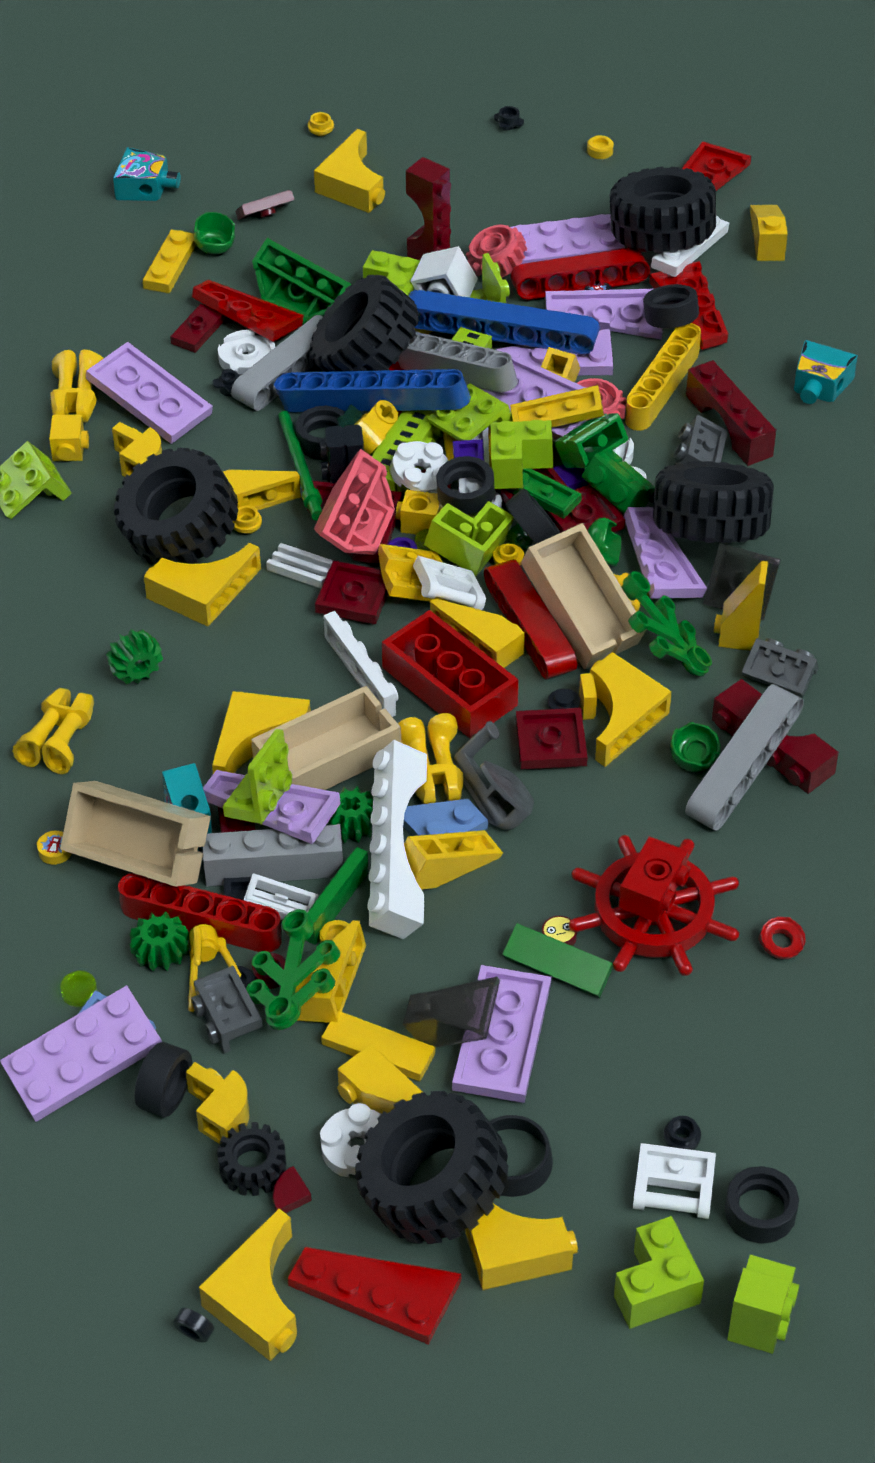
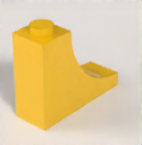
M360 129L354 131L314 170L315 193L370 213L384 200L385 190L383 189V177L372 172L362 162L363 158L367 155V136L365 131Z
M248 543L240 551L227 558L202 564L179 563L161 558L145 573L146 599L205 626H209L261 570L260 548Z
M613 652L603 660L596 661L590 669V673L594 676L597 698L603 703L610 716V722L606 729L596 738L595 761L604 767L670 713L672 692Z
M233 691L212 763L213 774L216 770L235 773L246 761L253 757L251 739L310 712V700Z
M493 1203L494 1208L489 1215L486 1216L484 1214L477 1220L479 1225L472 1230L465 1229L482 1290L572 1270L573 1254L578 1253L575 1234L573 1230L567 1231L563 1217L552 1219L522 1217L503 1210Z
M278 1209L199 1286L202 1307L269 1361L279 1352H286L293 1345L297 1337L295 1314L282 1302L272 1282L277 1258L286 1243L292 1238L291 1217L281 1209Z

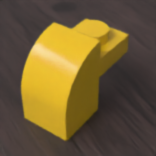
M121 422L112 428L115 451L119 452L122 476H130L133 473V467L138 463L143 464L146 462V457L152 454L156 456L162 454L160 436L153 428L149 427L144 433H141L137 429Z
M194 1062L186 1071L188 1092L203 1101L196 1110L198 1130L220 1144L223 1136L228 1138V1130L233 1128L236 1132H239V1124L245 1123V1126L248 1124L249 1104L247 1087L243 1078L234 1070L223 1079L216 1070L212 1068L206 1069Z

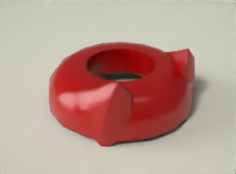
M775 917L769 919L763 925L758 941L771 956L788 960L796 957L803 950L806 938L802 927L792 920L791 917ZM777 933H783L789 937L791 945L781 948L773 942L772 936Z

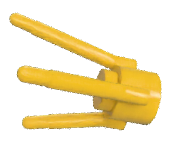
M207 924L195 926L189 933L191 962L188 1010L190 1012L195 1011L191 997L196 996L194 981L197 980L198 966L201 964V961H210L215 958L217 952H220L228 967L234 966L239 977H241V973L227 949L225 938H218L215 928Z

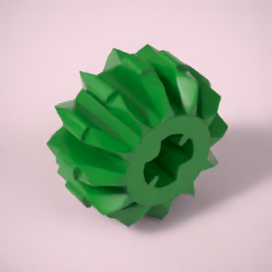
M131 629L126 636L119 634L120 640L110 643L111 650L106 654L107 661L109 662L108 665L110 666L109 669L113 675L126 684L132 681L139 684L144 677L150 679V673L158 671V663L163 660L161 648L159 647L160 644L156 638H153L143 629L138 632Z
M343 786L341 794L339 793L341 804L326 825L340 824L344 843L349 838H354L359 843L361 836L371 837L372 835L371 814L373 812V797L370 791L361 793L358 786L353 791H348Z
M166 911L161 917H156L151 912L149 920L138 918L137 927L131 928L130 952L133 954V957H136L140 967L149 964L152 972L158 966H163L168 971L170 963L180 965L182 956L188 955L189 933L186 926L182 925L179 916L170 919Z

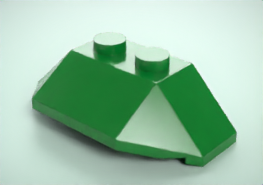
M266 238L252 260L262 300L304 315L303 325L315 315L324 316V312L328 307H331L339 294L342 295L345 289L352 285L269 238Z

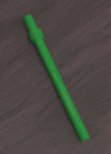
M281 411L278 414V418L295 469L300 476L304 505L309 509L312 519L318 521L322 512L320 492L314 487L288 411Z

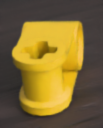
M378 401L369 413L364 414L354 424H359L362 427L364 452L369 455L382 443L386 434L398 419L397 409L389 401Z

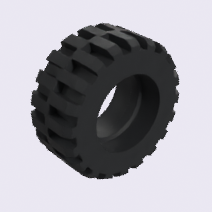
M662 166L655 169H641L640 172L634 171L629 173L627 177L623 176L610 191L611 232L618 242L622 245L625 244L627 248L633 250L636 248L641 252L654 251V253H662L663 251H670V253L678 252L680 249L687 250L692 248L693 245L702 244L705 239L712 235L716 228V189L712 181L701 172H694L688 168L679 169V167L673 166L671 168H664Z
M368 275L366 278L357 280L354 285L348 286L342 295L339 294L331 307H328L324 312L325 315L319 320L317 329L313 332L312 343H310L311 357L313 362L325 372L389 370L388 368L400 359L399 356L407 349L409 340L413 338L416 332L414 328L418 325V310L415 302L385 276Z
M177 448V451L166 449L162 450V454L157 456L152 454L146 457L147 461L143 464L138 463L133 467V473L130 476L126 475L122 481L123 487L118 488L115 498L117 502L114 504L117 527L136 554L148 564L155 565L161 558L186 564L199 563L198 559L204 556L208 558L213 554L212 551L217 546L220 548L226 541L225 536L227 534L230 535L235 524L233 521H236L238 515V499L234 488L216 461L211 456L205 455L202 451L196 449L190 451L189 448ZM194 496L190 504L179 514L168 519L159 520L164 510L172 503L185 497Z
M689 461L687 463H675L673 466L668 465L660 470L655 479L653 520L656 526L662 529L663 532L673 534V536L678 538H687L691 541L740 543L746 542L749 539L755 540L759 536L765 535L770 528L774 484L766 473L739 464Z
M431 1091V1094L428 1096L425 1092L412 1095V1099L409 1101L402 1099L393 1104L395 1108L389 1113L384 1111L377 1118L378 1124L374 1128L370 1127L364 1137L366 1143L365 1145L360 1144L357 1159L360 1162L356 1163L355 1178L358 1180L357 1188L365 1203L394 1235L399 1238H406L408 1242L421 1244L424 1240L427 1244L442 1243V1238L445 1237L449 1240L460 1237L461 1231L466 1228L472 1230L479 1225L478 1219L484 1214L486 1216L489 1215L494 1208V1199H500L505 1187L501 1181L506 1180L508 1176L509 1166L506 1163L508 1154L500 1135L478 1106L471 1100H466L463 1095L457 1093L447 1094L445 1091ZM454 1149L451 1159L439 1174L422 1184L409 1186L415 1171L427 1158L439 1151Z

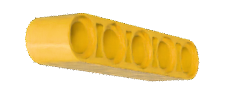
M689 323L676 327L633 387L626 399L625 423L628 428L636 431L645 430L651 426L687 374L688 369L692 367L699 356L701 329L699 326Z

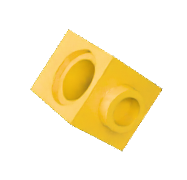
M406 490L403 502L398 501L396 507V519L401 521V533L427 536L432 520L442 509L437 493Z

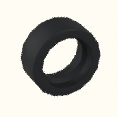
M681 284L660 286L649 291L643 298L646 322L653 327H681L693 322L699 315L697 292L690 286Z
M326 405L315 406L305 410L296 422V435L303 454L313 459L327 460L326 458H321L320 440H325V438L314 437L308 433L317 428L332 426L344 428L345 425H352L351 418L347 413L337 407Z
M471 456L456 457L443 464L436 475L438 500L443 507L449 503L465 514H475L488 501L492 503L495 496L494 472L489 464L480 458ZM460 478H473L484 484L481 488L471 493H459L447 487L453 481Z
M521 489L505 503L517 523L536 544L560 533L552 519L526 489Z
M160 1042L149 1051L139 1070L135 1085V1104L139 1109L161 1117H167L178 1108L188 1088L186 1071L193 1064L192 1055L188 1050L166 1042Z
M764 1166L747 1168L737 1173L729 1183L724 1209L727 1223L736 1234L747 1241L761 1244L776 1242L787 1236L795 1225L799 1204L797 1188L787 1175L777 1169ZM752 1190L769 1191L778 1196L784 1203V1212L774 1219L761 1220L753 1218L740 1207V1197Z

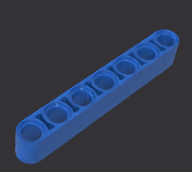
M414 290L408 294V297L417 306L418 325L415 327L417 329L456 334L459 328L463 327L490 335L493 341L544 349L551 347L575 354L591 353L600 330L598 321L593 317L424 290Z
M457 369L290 372L278 377L274 383L282 405L288 412H304L315 406L325 405L337 407L343 411H370L380 400L389 401L395 406L397 411L457 410L465 407L471 400L463 374Z

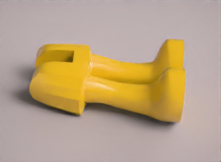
M84 349L80 351L77 388H72L73 377L76 375L78 367L76 354L72 350H64L52 359V372L59 379L58 389L51 392V410L53 415L76 413V415L82 414L83 423L89 421L97 398L92 391V383L86 379V371L104 359L101 355L91 350Z
M58 688L41 703V710L44 713L42 719L14 744L12 752L16 760L24 766L35 767L39 764L43 755L45 765L52 772L57 774L68 773L74 762V755L68 746L69 741L77 729L84 728L90 721L94 706L93 696L80 692L71 707H69L71 702L70 690ZM54 726H59L53 736L46 741Z
M449 713L435 715L430 719L427 726V734L434 752L436 764L430 765L427 754V781L415 791L422 804L436 802L435 784H443L447 801L460 800L462 796L463 772L453 764L450 753V742L457 734L458 726L456 718ZM416 717L401 720L398 723L401 727V743L427 754L425 728L422 720Z

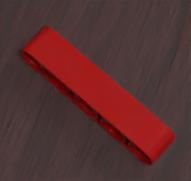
M625 248L520 264L513 268L510 278L521 298L535 299L545 297V291L585 290V287L589 285L590 287L605 285L604 283L609 284L611 287L640 283L647 279L650 267L639 249ZM595 281H599V285H594Z
M512 559L484 568V580L490 594L505 618L511 623L517 624L524 632V648L542 677L547 680L576 670L577 659L572 646L519 563Z
M135 873L123 876L118 883L122 912L131 919L138 920V918L149 920L151 912L156 917H161L166 911L170 919L179 916L182 925L188 929V933L195 926L202 924L211 925L215 928L218 938H225L227 944L257 952H273L282 943L281 918L279 913L271 907L186 885L175 887Z

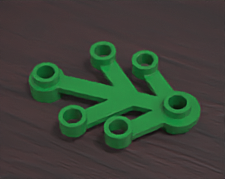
M637 571L630 573L623 580V585L621 586L628 599H637L653 618L651 619L643 612L637 611L628 619L631 628L637 633H642L648 629L659 635L649 643V648L656 657L663 658L668 654L682 661L684 668L690 674L704 676L708 673L712 660L707 651L697 645L694 626L687 620H683L678 624L674 602L668 596L663 595L653 603L647 596L651 587L646 577Z
M302 909L289 912L282 921V928L290 938L284 970L276 963L268 951L258 952L251 962L259 975H268L281 987L278 996H274L266 983L261 979L250 982L246 987L253 1003L262 1004L265 1007L266 1021L275 1030H283L292 1026L300 1017L301 1006L317 992L324 994L331 991L335 986L334 977L328 969L323 968L315 971L311 976V981L295 993L296 987L322 963L325 965L333 964L339 959L341 954L334 941L325 940L317 946L316 951L300 964L304 942L312 936L314 927L313 921L307 912Z

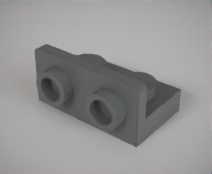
M697 414L690 424L686 422L679 431L678 438L680 439V444L673 454V458L676 459L675 463H687L689 461L720 463L728 430Z
M756 638L742 670V675L768 686L775 684L803 698L812 675L817 674L819 667L814 655L806 650L796 649V651L784 648V645L777 640L767 638L764 641Z
M234 966L194 981L196 996L191 997L194 1010L198 1017H205L207 1021L205 1029L212 1044L218 1043L223 1054L231 1051L229 1040L263 1027L262 1018Z

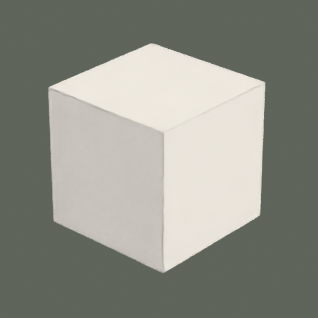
M458 246L423 254L410 282L415 290L470 297L478 278Z

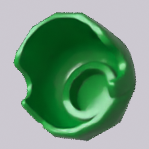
M205 212L198 216L195 221L193 231L195 244L206 253L213 255L225 253L234 243V222L224 214Z
M599 518L590 525L587 531L608 566L616 567L621 552V536L612 532L611 528L617 526V523L608 518Z
M689 722L679 729L675 728L673 731L670 751L674 762L681 769L689 772H701L713 766L720 755L721 744L717 733L709 726Z

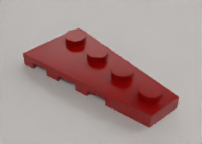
M702 141L682 169L688 168L694 172L703 173L705 177L712 181L717 191L751 165V156Z
M700 261L688 264L676 277L661 271L650 274L649 283L654 289L660 286L681 284L696 290L699 315L691 323L699 326L701 329L700 348L702 350L727 343L728 331L720 311L716 310L715 298L709 292L708 281L701 272L702 266Z
M209 279L193 287L192 298L272 342L301 327L303 324L304 315Z
M305 1247L288 1276V1286L429 1345L461 1283L462 1273Z

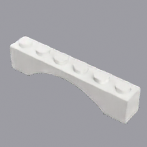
M393 740L384 749L379 750L373 759L371 869L368 876L370 881V898L367 908L369 910L370 927L405 939L424 924V893L415 880L408 863L403 839V822L410 798L427 781V754Z

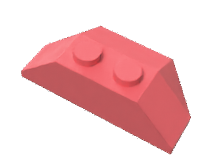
M360 449L331 490L314 530L344 553L374 555L378 550L395 511L391 490L386 479V466Z

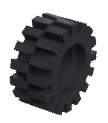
M251 1122L250 1129H246L245 1123L239 1124V1132H236L233 1128L228 1130V1138L223 1136L220 1140L221 1147L218 1146L217 1149L219 1172L224 1184L228 1182L229 1189L233 1192L239 1187L240 1195L246 1196L248 1189L252 1190L253 1196H259L260 1188H263L265 1193L272 1191L271 1182L275 1185L282 1173L286 1171L287 1166L285 1144L283 1139H280V1134L276 1130L271 1133L270 1126L266 1124L263 1125L262 1129H259L258 1122ZM249 1151H259L267 1157L264 1163L255 1167L240 1165L238 1158L243 1153Z

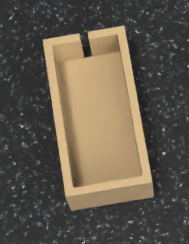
M583 523L528 547L521 564L552 617L572 646L583 669L593 666L598 660H603L611 652L618 654L639 643L646 630L642 633H637L629 625L628 619L636 611Z
M364 686L251 739L254 759L275 729L283 730L285 743L288 744L289 748L287 760L289 771L292 773V784L326 790L372 768L373 759L379 750L384 749L393 740L401 743V727L386 709L382 710V704L369 688Z
M98 781L73 783L60 849L175 887L195 884L198 881L203 853L198 852V847L205 846L211 816Z

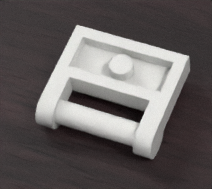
M417 556L413 567L422 584L421 593L423 597L429 599L438 597L479 610L484 608L486 602L485 594L471 570Z
M641 1143L633 1209L644 1210L645 1207L696 1213L698 1214L697 1218L709 1219L716 1153ZM647 1185L700 1192V1197L691 1198L647 1192Z

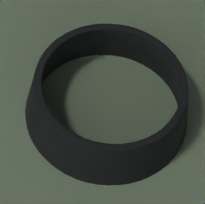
M518 1115L500 1116L489 1121L496 1131L516 1129L528 1132L538 1138L546 1148L544 1159L536 1169L520 1176H507L506 1180L501 1181L505 1186L501 1196H523L539 1189L549 1178L553 1166L550 1143L545 1131L533 1120Z

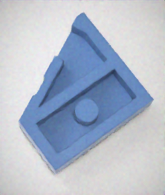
M469 799L407 806L403 827L411 836L481 831L488 829V819Z

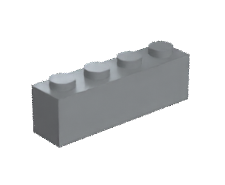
M340 824L326 825L313 844L275 829L207 834L205 846L203 847L206 887L224 885V878L252 877L253 873L275 881L333 878L343 865Z

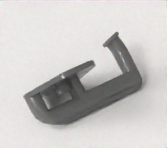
M488 721L485 727L475 733L456 752L453 764L463 772V783L483 815L488 819V822L498 828L510 830L520 825L531 814L534 799L521 780L512 772L489 761H484L480 765V769L475 762L473 756L490 740L499 738L498 728L493 722ZM501 796L515 807L508 815L498 802Z

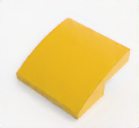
M380 544L378 548L380 569L389 596L422 601L433 600L422 596V584L419 581L413 564L418 555L442 562L438 553ZM435 597L436 599L448 601V600H445V599H441V598Z

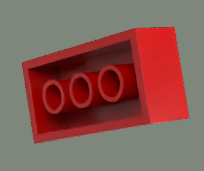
M430 610L382 641V668L437 713L453 715L456 718L458 730L468 738H471L480 729L485 727L486 722L491 721L494 723L518 706L519 679Z

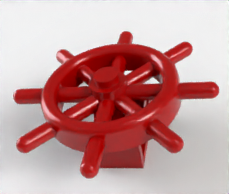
M622 835L618 839V845L624 857L611 864L601 876L579 867L572 870L571 876L575 881L596 889L595 913L571 919L568 925L569 929L572 932H580L600 926L608 939L621 948L613 962V968L617 972H623L627 968L634 954L652 958L672 956L679 973L683 976H688L692 973L693 968L685 951L697 945L707 932L728 941H736L739 937V931L736 928L713 920L714 895L737 889L739 880L731 876L710 882L696 865L688 861L695 847L691 839H684L680 846L677 847L649 836L641 851L637 853L631 838L627 835ZM679 885L682 887L686 885L688 887L686 889L676 891ZM611 895L619 898L618 907H611ZM697 900L699 911L695 913L677 905ZM639 916L633 928H630L621 921ZM669 918L685 923L687 926L675 931ZM650 925H657L661 934H647L646 932Z

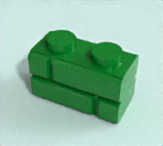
M609 413L608 415L604 414L602 417L589 419L567 433V435L557 439L555 446L566 468H586L596 453H605L616 449L628 441V435L618 413Z
M614 451L596 453L582 474V478L623 514H625L628 507H645L655 492V486L626 461L623 462L622 458Z

